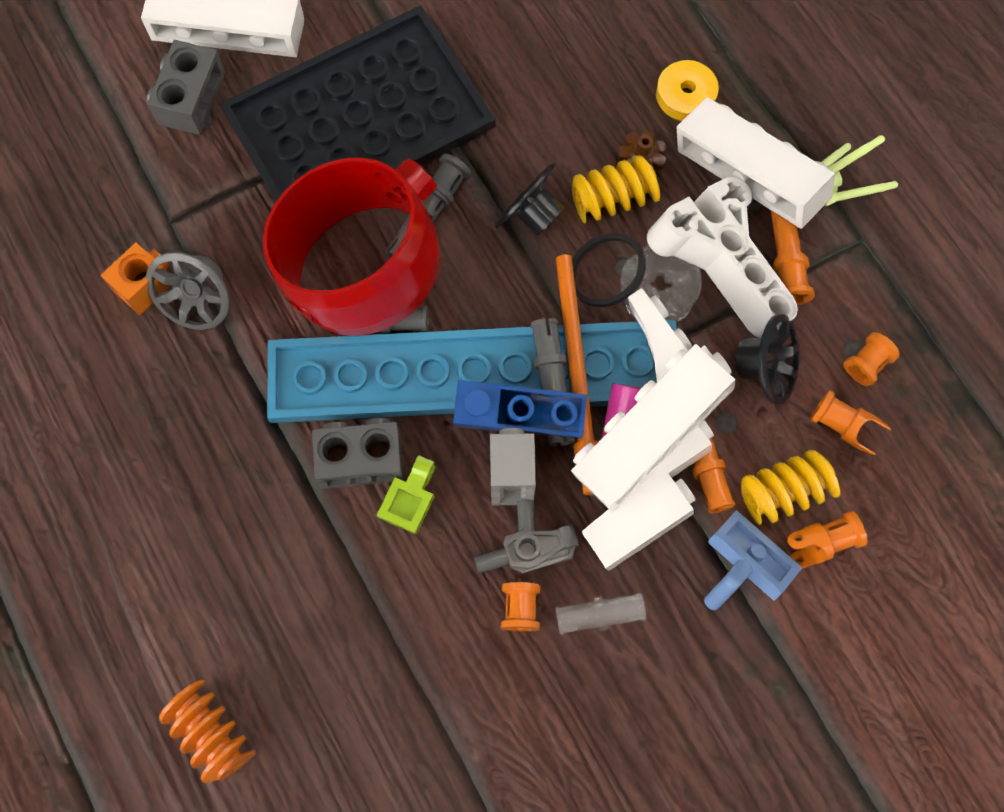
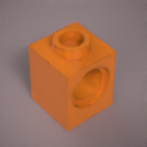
M135 242L100 276L117 296L138 315H141L153 304V301L148 293L149 281L146 276L139 281H134L138 274L147 272L152 261L161 254L153 248L147 252ZM165 262L158 269L166 271L170 264ZM156 278L154 280L158 295L172 286L164 285Z

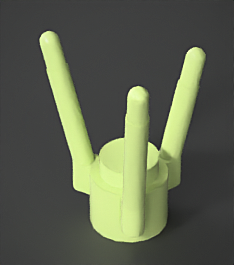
M884 136L876 137L838 160L851 149V144L846 143L822 161L830 171L835 173L832 198L824 205L825 207L837 201L884 192L898 187V183L892 181L837 192L838 187L842 185V177L839 170L885 141Z

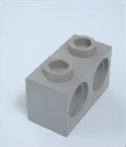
M505 428L500 430L499 434H490L492 506L517 505V501L520 500L534 501L536 486L534 434H525V431L520 428Z

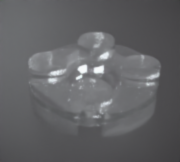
M649 245L641 248L646 259V270L643 280L635 292L642 288L649 298L656 295L669 314L665 320L676 319V321L686 318L689 311L696 304L702 287V277L698 266L675 256H660ZM637 254L632 258L630 257L623 267L620 278V293L631 284L636 276L639 264ZM657 276H663L664 282L671 284V288L657 291L655 287L651 286L650 282H655ZM627 298L624 300V302L626 303V309L629 314L634 316L630 309L629 300Z

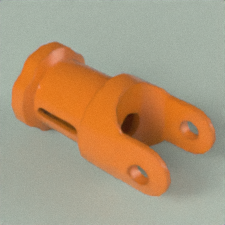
M828 389L813 411L809 421L814 424L821 422L841 434V440L860 451L876 455V453L857 442L856 438L860 428L865 422L872 420L890 431L892 429L879 417L861 407L855 409L834 397L835 392Z
M854 511L843 513L841 519L825 525L815 523L804 527L802 530L790 534L787 540L792 548L802 549L790 555L795 562L797 559L803 560V562H797L802 568L828 561L834 558V553L852 546L856 548L864 547L868 542L863 523ZM796 538L802 539L801 541H795Z

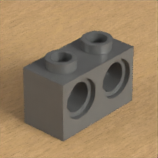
M173 40L169 52L165 53L162 57L160 74L156 84L150 87L147 94V105L158 125L201 135L226 72L217 50Z
M373 418L365 421V425L348 426L344 422H331L324 424L323 429L312 430L314 478L320 489L391 483L394 477L404 481L401 435L397 422H390L386 418ZM378 442L390 445L388 453L383 457L375 458L368 454L370 448ZM343 446L348 449L346 456L342 460L336 462L327 460V455L332 448Z

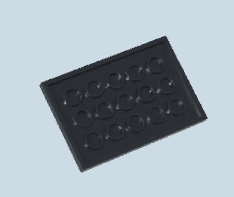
M421 5L219 103L275 203L294 181L308 171L325 163L345 158H368L383 162L396 169L404 160L406 161L409 158L422 165L496 127L495 117Z

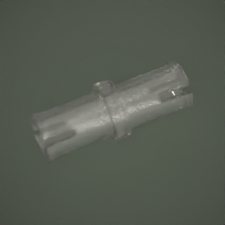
M642 593L603 600L602 596L593 597V602L555 607L560 635L592 628H599V632L607 631L610 625L639 620L646 621Z

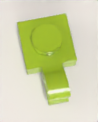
M419 455L406 482L394 477L376 516L417 535L434 499L432 493L424 490L435 472L436 466H434V462Z

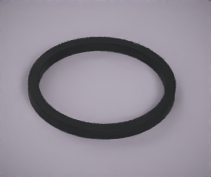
M619 233L603 234L591 239L576 252L572 259L574 279L578 264L584 255L595 246L605 242L620 241L629 244L636 250L639 260L638 270L631 284L624 291L610 298L592 299L583 295L578 290L575 280L576 296L581 302L593 307L612 306L627 299L639 287L645 275L646 259L639 244L631 237Z

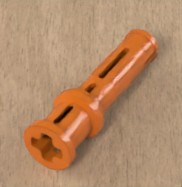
M770 210L777 250L773 270L794 297L797 306L803 305L815 297L814 289L809 286L807 269L810 266L809 258L801 252L798 227Z

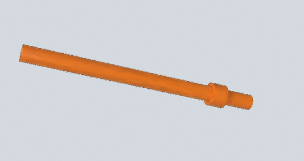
M564 254L556 257L571 393L587 395L583 438H577V443L573 445L574 455L576 456L588 443L591 442L595 446L598 441L594 440L572 256ZM582 484L583 494H584V495H593V494Z

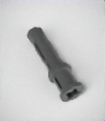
M443 154L439 159L440 166L432 177L437 188L423 202L433 222L442 209H446L453 204L454 193L462 181H467L471 176L469 167L460 159L449 154ZM410 214L393 241L384 251V254L389 259L397 251L405 237Z

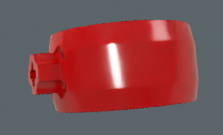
M345 158L320 165L294 181L274 204L267 218L263 234L265 259L272 277L283 291L285 299L303 316L321 328L332 333L347 336L368 335L385 330L413 313L431 291L440 266V247L437 231L431 216L423 204L437 188L433 178L418 163L409 158L406 161L404 160L396 169L373 159ZM375 208L396 209L410 214L409 225L402 243L393 256L375 273L355 284L339 289L309 290L301 288V273L309 251L320 236L334 224L357 212Z

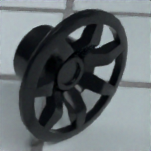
M554 163L544 169L512 205L506 209L495 223L496 229L511 217H518L538 236L559 215L565 206L545 188V180L556 166Z
M776 314L770 318L764 328L762 338H743L738 344L735 358L738 375L742 379L760 380L766 398L775 405L784 404L790 398L797 381L800 363L796 329L792 321H789V317L785 314ZM781 322V325H780L779 330H778V329H777V325H778V323ZM790 337L791 343L783 346L782 344ZM793 356L792 366L785 363V358ZM780 375H783L785 378L789 380L788 385Z

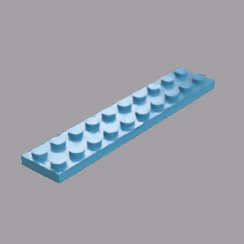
M676 319L666 320L672 330L675 331ZM638 321L580 324L590 407L608 406L612 383L640 388L651 380L657 383L655 362L646 335ZM557 325L561 354L566 355L567 364L563 366L566 390L568 393H571L564 325ZM531 327L268 340L267 419L270 423L454 414L458 380L541 389L539 371L535 370L533 360L536 358L533 329Z

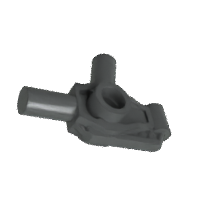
M517 501L518 532L505 536L504 548L474 557L478 574L509 565L510 569H514L520 574H526L573 559L575 548L580 546L574 526L567 525L553 531H535L534 501Z

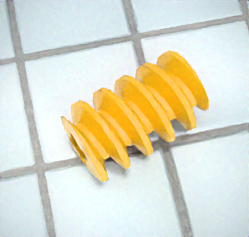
M640 155L633 157L631 163L626 160L618 162L616 169L610 164L603 167L601 174L596 169L591 170L587 174V180L581 174L573 176V200L584 224H586V212H591L596 221L601 220L602 207L606 208L610 216L616 215V203L618 202L625 212L631 210V198H635L640 207L645 206L646 193H649L654 202L660 201V189L654 169Z
M815 450L806 451L802 458L793 456L787 461V464L778 462L772 466V471L763 468L757 472L756 477L748 474L741 480L743 500L758 526L762 524V514H765L772 523L777 522V508H781L786 516H793L794 508L792 502H796L803 511L808 510L809 495L817 504L824 503V489L833 498L840 496L839 483L832 465L823 455Z

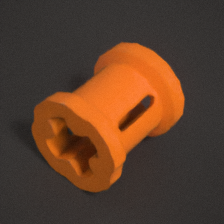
M877 332L871 333L865 339L866 345L855 356L848 357L843 362L846 372L856 382L867 387L877 381V374L887 363H894L900 356L896 345L888 337Z
M527 582L502 584V591L506 594L505 620L501 621V629L508 631L540 630V622L535 620L536 595L540 593L539 584Z

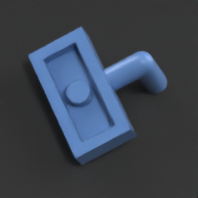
M736 510L708 541L712 547L734 566L705 597V605L711 610L719 609L747 578L775 601L801 571L802 567Z

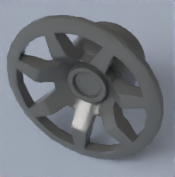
M168 252L159 255L148 267L146 278L149 281L148 293L156 307L173 322L190 329L206 330L219 325L228 315L230 308L229 292L223 281L220 267L212 259L184 252ZM172 261L174 273H168L158 269V267L165 262ZM155 278L164 285H172V288L158 295L154 284ZM176 299L181 300L179 315L172 312L164 303H169ZM208 302L221 303L218 316L214 317ZM193 306L197 307L198 314L205 322L188 320Z

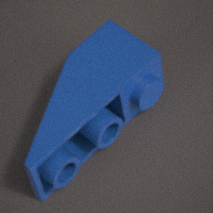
M458 380L453 426L489 431L520 428L525 431V434L583 438L587 395Z

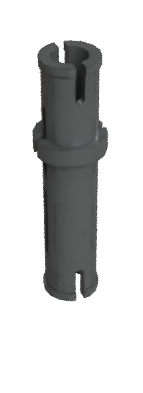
M545 318L531 322L536 350V358L533 360L534 369L539 371L541 389L567 392L563 369L567 361L566 355L561 354L557 329L558 321L555 318H549L546 324ZM548 435V446L555 447L558 446L557 443H560V446L575 443V437Z

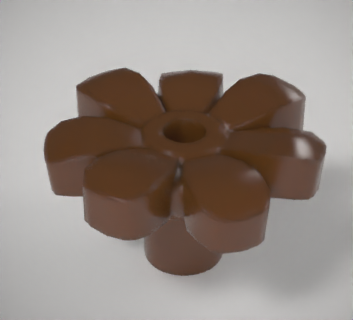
M644 131L640 137L636 133L630 132L625 136L626 146L619 147L618 159L631 163L633 157L640 155L652 167L662 169L666 163V157L663 154L666 152L667 146L663 140L654 142V133L652 131Z

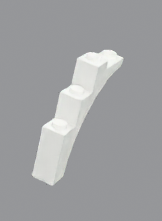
M641 288L630 295L628 300L633 315L646 335L655 362L658 382L668 372L665 366L669 360L681 349L688 352L692 345L680 328L673 331L666 322L665 318L669 314L656 295L649 298ZM705 345L701 347L729 374L732 373L729 365L720 353L716 352L712 355ZM705 420L685 438L613 513L608 509L582 531L608 571L694 514V509L690 505L696 500L694 495L682 479L674 482L672 477L712 451V443L709 439L714 434Z

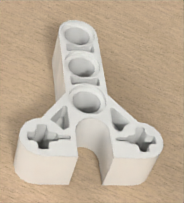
M726 177L708 186L695 202L690 197H687L671 205L648 230L647 242L650 248L660 256H675L704 269L746 328L754 336L762 338L764 328L772 316L785 314L789 317V321H792L797 315V303L749 237L747 206L752 200L750 188L743 180L737 177ZM781 322L778 323V325H777V329H778V330H779V327H780V325H781Z

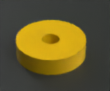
M691 60L678 61L666 67L661 73L656 89V99L660 108L668 116L683 121L706 97L716 101L719 90L718 81L714 73L704 64ZM688 88L692 93H685L682 89Z

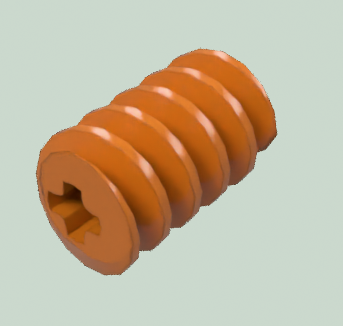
M201 679L177 693L160 713L159 721L164 725L173 724L169 730L171 738L175 740L184 738L180 744V751L182 753L195 752L190 760L192 768L197 769L207 766L201 774L202 782L207 784L216 780L221 781L233 774L255 756L256 750L240 753L239 749L247 739L246 736L241 735L230 739L228 735L236 723L232 720L220 725L218 720L226 709L224 706L212 710L208 708V705L215 697V693L209 692L199 696L197 692L205 683V680Z

